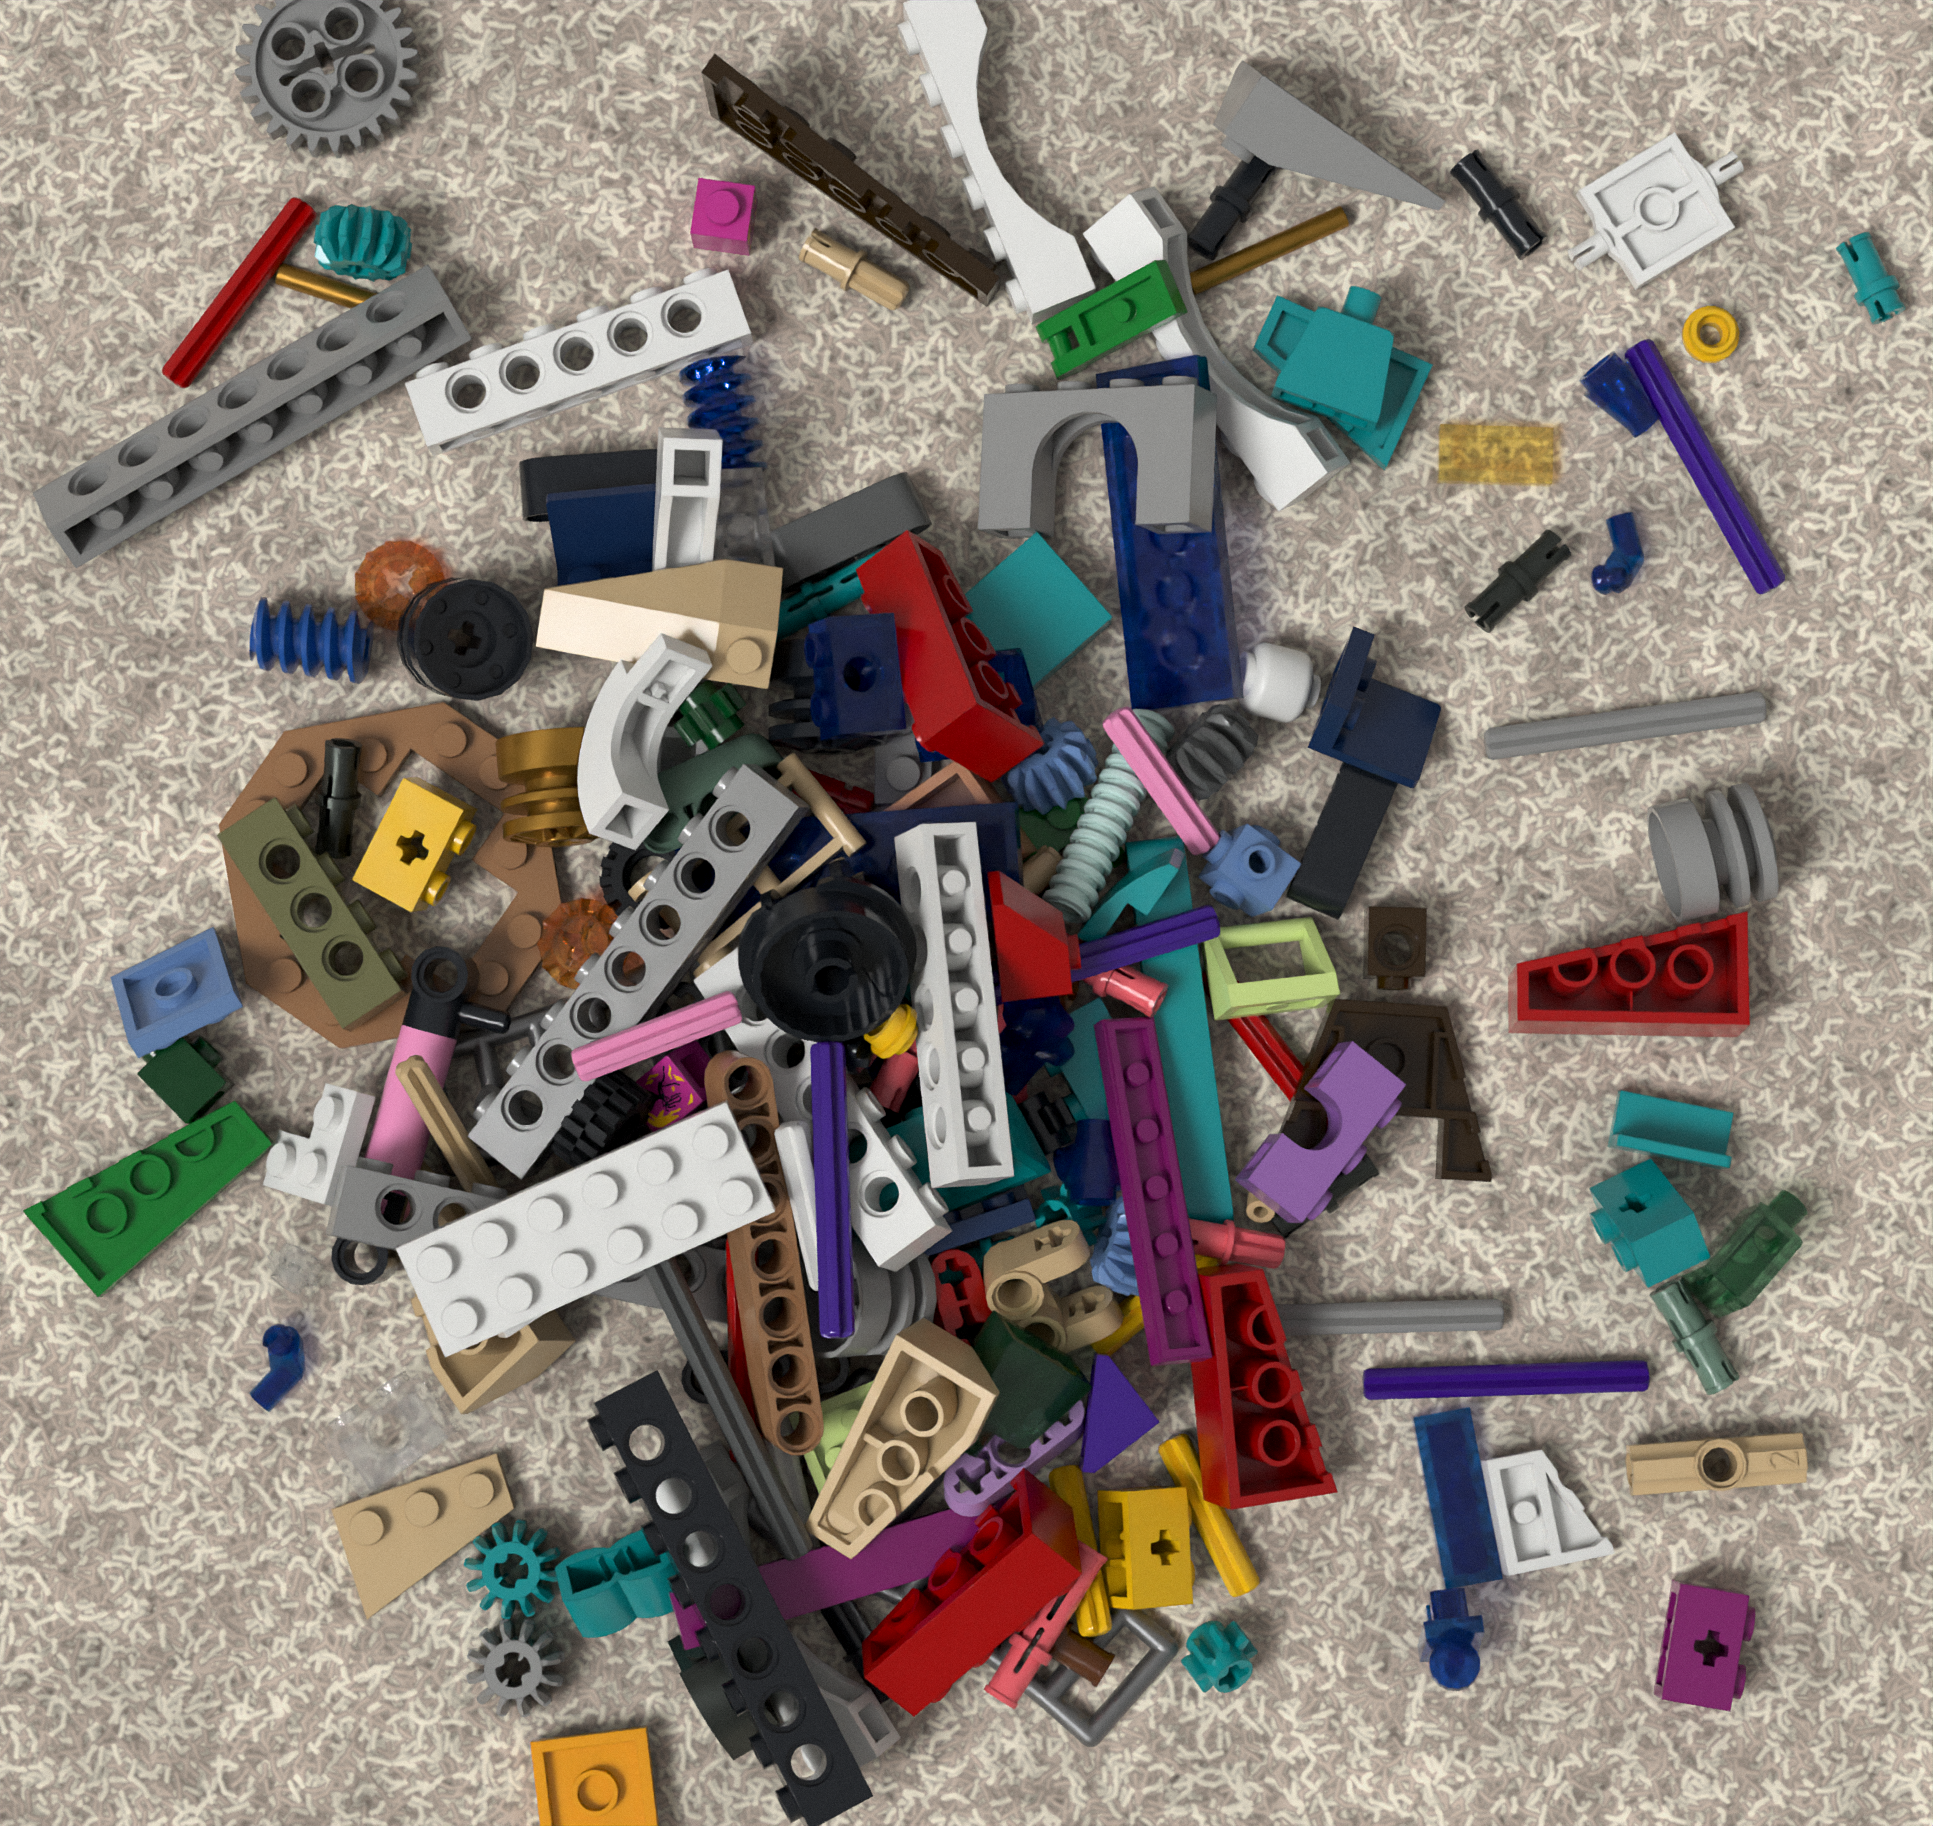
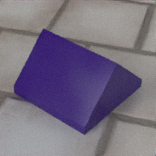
M1093 1352L1079 1468L1082 1472L1086 1473L1097 1472L1160 1423L1112 1359L1106 1354Z

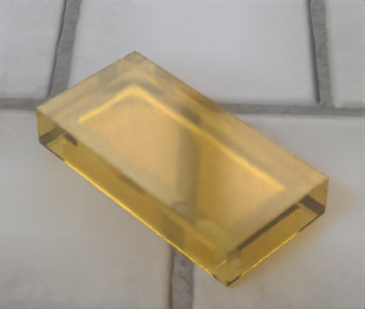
M1440 424L1438 427L1437 483L1550 487L1553 477L1554 428Z

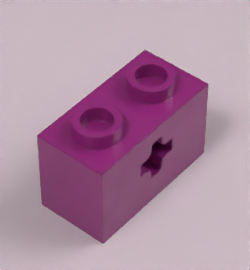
M1672 1580L1653 1691L1655 1696L1662 1700L1731 1712L1733 1698L1741 1699L1746 1680V1666L1739 1664L1742 1641L1749 1642L1751 1640L1755 1625V1607L1748 1606L1749 1595L1734 1590ZM1708 1630H1710V1637L1719 1642L1718 1652H1708L1706 1660L1703 1662V1654L1694 1650V1644L1696 1640H1706Z

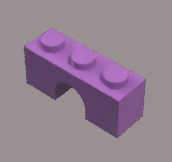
M1353 1041L1338 1043L1304 1087L1307 1092L1320 1101L1326 1110L1328 1127L1322 1141L1308 1150L1298 1146L1283 1133L1269 1134L1236 1177L1235 1181L1288 1223H1302L1306 1217L1310 1221L1314 1220L1330 1202L1333 1193L1328 1188L1339 1173L1342 1172L1347 1175L1364 1157L1367 1147L1362 1143L1375 1126L1379 1129L1386 1126L1398 1112L1402 1102L1397 1099V1096L1406 1084Z

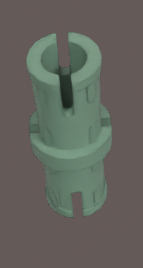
M1677 1277L1652 1291L1650 1297L1662 1313L1675 1337L1672 1340L1675 1349L1679 1353L1684 1352L1705 1388V1392L1707 1395H1712L1732 1385L1734 1381L1740 1378V1375L1720 1346V1342L1715 1336L1718 1329L1713 1320H1706L1692 1298V1294L1686 1286L1683 1277Z

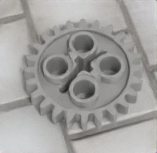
M274 0L276 6L272 10L256 4L254 8L262 21L260 26L253 24H243L242 26L246 36L253 43L239 45L235 49L238 56L250 62V64L235 69V75L241 82L252 83L240 92V95L245 104L258 103L250 113L257 124L271 119L266 130L271 139L275 140L288 131L286 144L291 151L295 152L303 141L307 140L312 157L318 158L323 145L329 144L336 158H341L344 142L351 141L357 151L362 153L364 152V135L370 133L381 143L385 140L379 126L384 120L398 127L402 124L394 108L396 105L404 107L413 106L414 102L411 96L403 90V87L420 85V79L416 72L406 67L421 62V57L418 50L404 48L412 43L416 37L411 27L398 28L405 19L400 7L385 12L389 0ZM350 19L358 23L357 31L352 37L345 40L331 37L332 28L339 21ZM298 39L305 42L304 51L296 59L284 60L278 57L279 49L288 40ZM366 46H375V51L373 53H361L364 51ZM331 55L334 60L335 71L325 75L322 70L321 59ZM368 70L379 75L377 83L372 89L365 92L351 89V82L358 73ZM288 76L295 78L289 85H281L283 78ZM316 90L325 94L324 103L316 111L304 112L298 109L299 100L307 92Z

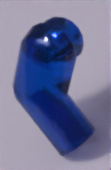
M1633 512L1619 514L1606 519L1613 551L1604 565L1595 566L1591 572L1592 585L1602 595L1610 594L1613 591L1619 594L1628 589L1644 563V552Z
M284 1324L272 1325L265 1331L262 1344L268 1349L270 1371L249 1392L251 1397L268 1412L303 1378L306 1371L303 1339L295 1328L285 1326Z

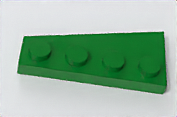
M233 1101L169 1134L168 1137L119 1160L118 1163L67 1187L66 1190L55 1196L36 1203L23 1210V1212L97 1297H103L267 1153L275 1143L238 1101Z

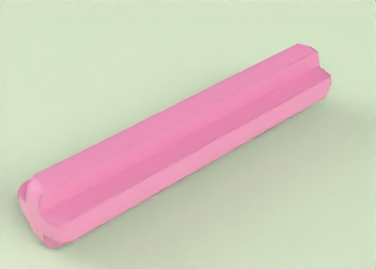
M1126 706L1110 713L1102 723L1104 730L1189 851L1194 855H1198L1211 850L1220 839V834L1133 710Z
M725 991L575 1048L571 1052L572 1061L579 1078L587 1082L737 1025L742 1021V1013L734 994L731 991Z

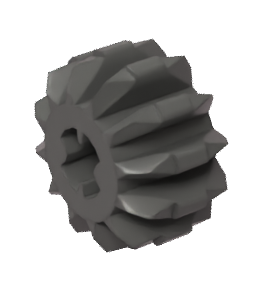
M1226 704L1211 706L1207 712H1203L1196 721L1189 724L1184 733L1177 738L1174 745L1167 751L1165 757L1194 799L1200 801L1208 799L1214 792H1218L1244 766L1245 761L1254 753L1259 735L1250 727V722L1239 712L1236 713Z

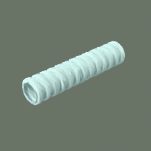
M1133 709V712L1161 752L1165 754L1168 749L1167 742H1170L1175 734L1173 726L1162 715L1154 711ZM1115 744L1111 748L1112 754L1105 761L1106 769H1103L1098 776L1099 784H1096L1091 791L1092 799H1089L1084 806L1085 814H1082L1077 821L1078 829H1075L1070 836L1071 844H1068L1063 851L1064 859L1060 860L1056 866L1057 874L1053 875L1049 881L1050 890H1046L1042 896L1044 901L1063 913V919L1067 922L1084 923L1090 919L1092 915L1090 907H1094L1099 899L1097 892H1101L1106 884L1104 877L1111 873L1113 869L1112 862L1118 858L1120 854L1119 847L1125 843L1127 838L1126 832L1132 828L1134 823L1133 817L1138 814L1141 808L1140 802L1147 795L1146 788Z

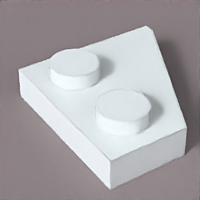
M1534 1449L1480 1460L1502 1575L1510 1576L1614 1554L1612 1543L1607 1537L1601 1536L1583 1512L1585 1507L1574 1492L1563 1485L1558 1478V1471L1542 1450Z

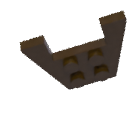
M1333 999L1328 1003L1279 1133H1283L1298 1146L1308 1150L1322 1141L1326 1134L1327 1113L1320 1101L1307 1092L1304 1087L1338 1043L1353 1041L1406 1084L1397 1096V1099L1402 1104L1395 1116L1438 1120L1435 1179L1491 1182L1492 1172L1489 1161L1485 1160L1478 1136V1133L1481 1131L1476 1112L1471 1110L1463 1078H1466L1447 1006Z

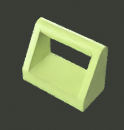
M1312 917L1220 927V935L1217 938L1200 943L1215 1021L1323 1008L1340 995L1335 968ZM1299 941L1305 976L1237 983L1224 949Z

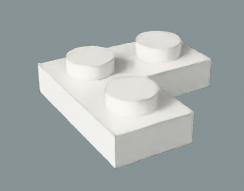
M326 1083L322 1098L318 1101L314 1110V1125L310 1138L281 1130L278 1131L275 1145L271 1148L267 1157V1172L263 1185L332 1206L341 1166L349 1165L356 1167L376 1097Z

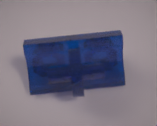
M1059 996L1005 1002L1002 1016L1007 1026L999 1033L1004 1086L1007 1093L1017 1096L1046 1062L1054 1066H1064L1070 1061L1075 1050L1068 1036L1074 1030L1075 1023L1061 1005Z
M1465 1588L1431 1591L1428 1596L1430 1605H1426L1425 1608L1426 1621L1423 1622L1418 1641L1420 1663L1429 1662L1431 1677L1438 1686L1448 1691L1467 1689L1475 1682L1480 1672L1478 1652L1485 1633L1482 1615L1469 1616Z

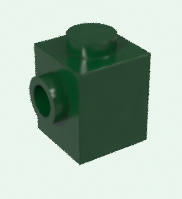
M185 1035L167 1048L155 1050L142 1056V1059L147 1064L137 1073L177 1116L187 1124L202 1118L235 1085L217 1066L224 1059L222 1055L201 1035H198L193 1041Z

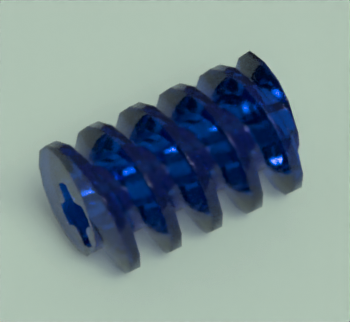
M731 355L699 360L689 364L680 370L678 374L682 385L692 387L682 396L686 407L696 409L686 419L688 427L690 429L717 430L722 438L721 481L755 475L768 469L767 462L750 460L749 455L764 447V441L746 438L745 432L760 424V419L757 417L742 416L741 410L756 402L754 395L739 394L737 389L752 380L750 373L734 371L733 366L745 360L746 356Z

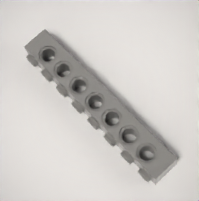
M426 265L33 492V495L48 529L75 568H78L472 340L430 266Z
M743 764L739 770L733 766L722 776L712 792L718 798L705 816L700 813L696 814L684 827L678 837V841L683 846L670 863L666 860L661 861L650 873L643 885L649 891L636 909L629 906L619 915L609 930V934L614 937L610 945L601 956L595 952L585 961L574 978L580 984L567 1002L560 999L550 1008L540 1024L546 1030L533 1048L527 1044L516 1054L506 1069V1072L512 1077L499 1094L494 1090L491 1091L474 1111L472 1118L477 1121V1124L467 1137L521 1180L538 1174L553 1154L552 1144L556 1141L554 1140L556 1132L563 1127L561 1125L562 1120L565 1116L570 1115L573 1110L571 1106L577 1099L580 1101L584 1096V1090L590 1084L594 1086L596 1078L587 1082L582 1081L576 1069L571 1076L560 1072L555 1063V1054L558 1048L563 1044L574 1050L580 1046L653 1019L810 809V805L757 764ZM736 812L742 813L750 824L749 837L741 845L733 843L726 832L727 821ZM700 859L710 862L715 870L714 884L706 892L698 889L692 880V869ZM666 905L671 906L678 912L681 921L678 933L672 938L665 936L660 931L657 923L659 912ZM631 952L640 955L646 965L645 976L639 984L629 981L623 971L624 960ZM597 998L605 1001L611 1010V1021L605 1030L595 1027L589 1017L590 1006ZM527 1091L534 1092L542 1102V1114L536 1122L528 1119L521 1108L522 1097Z
M358 1157L356 1167L349 1165L341 1166L325 1235L397 1251L396 1247L438 1228L439 1214L446 1205L455 1203L462 1207L467 1215L506 1198L508 1190L473 1183L471 1193L448 1188L451 1178L448 1176L416 1170L414 1180L391 1175L393 1168L391 1163ZM393 1190L402 1192L410 1203L408 1217L397 1225L386 1221L381 1213L382 1199ZM717 1237L680 1255L684 1256L690 1263L691 1276L687 1284L704 1319L727 1324V1296L724 1294L721 1286L723 1275L726 1272L727 1239ZM758 1247L759 1266L766 1264L771 1259L773 1252ZM644 1270L590 1293L663 1310ZM780 1297L771 1299L766 1304L763 1311L765 1323L774 1321L780 1315L782 1310V1300Z

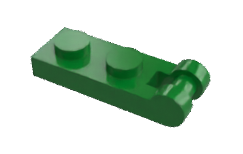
M1155 260L1039 323L1036 326V330L1041 342L1049 344L1055 359L1051 362V366L1056 379L1061 380L1082 372L1088 368V365L1186 314L1188 311L1167 261ZM1072 331H1074L1080 345L1077 348H1074L1069 336Z

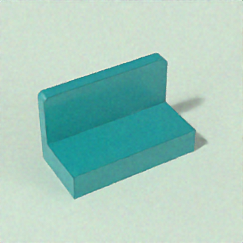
M1620 1090L1617 1094L1607 1147L1719 1170L1729 1169L1732 1157L1727 1156L1726 1151L1734 1113Z

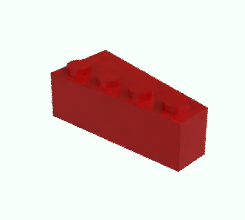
M906 530L856 569L864 593L861 594L862 603L877 623L881 634L878 637V644L885 656L892 662L898 677L894 681L895 688L910 708L915 721L911 728L915 738L923 748L929 752L937 751L992 783L1045 744L1037 728L1032 725L1027 727L1022 724L1014 711L1023 702L1013 684L1008 682L1005 684L997 671L989 664V661L997 656L988 637L984 636L982 631L971 620L966 618L973 612V609L942 551L909 530Z
M1748 911L1728 915L1726 918L1700 924V922L1680 926L1675 930L1643 937V935L1626 938L1617 943L1596 948L1588 947L1517 963L1508 976V1033L1738 1037L1750 1025Z
M1239 1263L1197 1268L1212 1358L1201 1362H1191L1203 1500L1233 1510L1338 1493L1332 1473L1326 1471L1319 1447H1322L1316 1425L1310 1423L1300 1393L1304 1389L1298 1371L1292 1368L1284 1346V1342L1287 1339L1264 1270Z
M1025 1468L1010 1482L1011 1486L1017 1491L999 1510L990 1504L974 1521L979 1529L960 1553L949 1548L935 1563L936 1567L929 1577L928 1587L922 1593L918 1589L912 1588L862 1642L864 1678L913 1717L930 1703H936L943 1699L950 1691L954 1682L972 1667L977 1668L983 1665L1000 1643L1013 1632L1024 1630L1033 1621L1040 1609L1056 1596L1059 1597L1068 1593L1076 1584L1079 1576L1082 1575L1073 1508Z

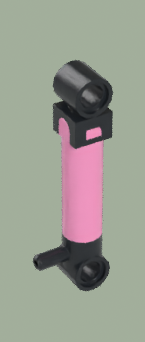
M435 946L426 949L416 958L412 966V991L364 1158L393 1164L391 1175L414 1180L416 1170L421 1169L431 1133L396 1076V1066L400 1062L406 1061L412 1055L422 1056L443 1090L461 1024L503 1035L508 1032L512 1020L509 1012L468 1001L474 995L479 985L477 965L468 954L449 947ZM449 960L456 966L458 972L457 981L454 987L442 993L435 987L433 975L438 965ZM397 1190L387 1193L381 1202V1213L384 1219L391 1224L397 1225L408 1217L410 1212L408 1198ZM337 1238L332 1248L331 1261L335 1272L342 1280L353 1285H373L387 1281L395 1274L400 1264V1257L397 1251L375 1246L378 1252V1261L372 1270L365 1272L358 1267L354 1258L355 1250L360 1243Z

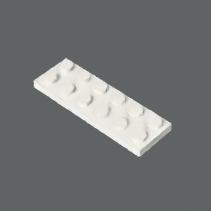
M725 1100L398 1245L396 1250L444 1356L448 1357L775 1212L776 1208L729 1103Z

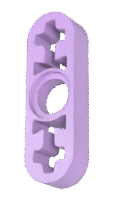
M1053 1388L1046 1390L961 1455L944 1474V1498L950 1509L962 1516L972 1517L980 1515L990 1504L994 1506L1014 1490L1010 1482L1023 1468L1027 1469L1031 1474H1035L1076 1442L1084 1429V1406L1081 1399L1068 1389ZM1053 1410L1057 1414L1068 1411V1425L1064 1426L1059 1421L1049 1425L1043 1430L1044 1445H1042L1037 1433L1048 1424V1411ZM1019 1440L1028 1445L1031 1454L1026 1461L1020 1464H1009L999 1457L998 1449L1006 1441ZM984 1459H987L992 1471L981 1479L980 1493L975 1495L972 1491L967 1490L960 1494V1479L965 1478L970 1483L978 1480L985 1474Z

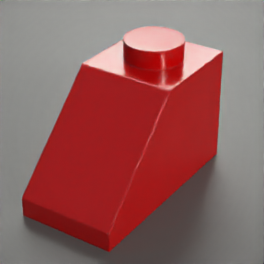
M987 872L1002 1002L1073 994L1070 970L1081 969L1080 948L1077 934L1066 935L1063 913L1002 872Z

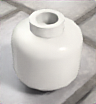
M1261 642L1253 647L1250 653L1243 652L1240 655L1234 668L1231 683L1232 693L1239 698L1243 711L1251 715L1284 723H1290L1299 718L1305 708H1313L1318 699L1321 686L1320 677L1313 673V663L1308 654L1267 642Z

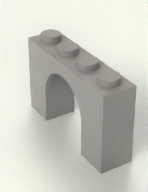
M1187 376L1164 377L1161 386H1144V382L1137 379H1112L1109 382V388L1091 389V384L1086 382L1063 381L1057 383L1056 391H1039L1038 386L1031 384H1008L1005 386V393L984 394L978 530L1004 539L1030 538L1036 532L1042 538L1054 537L1056 477L1064 452L1072 441L1087 429L1103 423H1121L1129 432L1135 444L1138 457L1135 524L1157 534L1212 532L1217 395L1198 386L1196 378Z

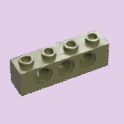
M274 797L219 833L217 837L342 1029L351 1032L408 994L400 982L408 977V974L390 947L383 952L377 947L369 934L377 926L363 904L358 899L351 904L347 901L338 887L346 879L330 854L326 851L320 856L317 855L306 838L314 833V829L298 805L295 803L287 808L282 801ZM296 849L300 856L298 871L290 878H277L273 871L274 858L282 850ZM315 897H327L332 906L329 920L322 926L310 927L304 918L305 906ZM356 944L362 950L363 964L356 973L348 976L341 975L336 969L335 957L342 947Z

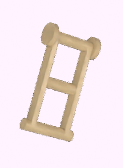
M795 753L790 754L777 765L776 768L783 775L778 781L788 789L793 787L802 800L811 806L810 810L834 839L782 883L768 865L753 885L760 894L775 889L783 899L792 894L842 850L850 858L867 845L866 840ZM740 812L727 822L726 825L729 839L737 845H741L747 840L740 831L749 824L748 819ZM700 859L698 862H696L692 869V872L706 860ZM652 871L642 877L628 891V894L635 902L643 900L649 892L643 885ZM760 901L708 944L697 959L700 966L693 972L696 978L733 951L730 945L740 938L750 915L761 908ZM666 905L659 914L674 933L677 934L681 924L680 916L674 908Z

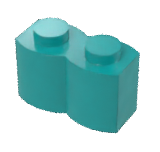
M642 1530L626 1535L610 1548H591L575 1553L555 1567L562 1600L582 1637L598 1638L624 1629L636 1618H654L673 1612L668 1593L672 1590L667 1578L676 1573L666 1553L658 1557L654 1555Z

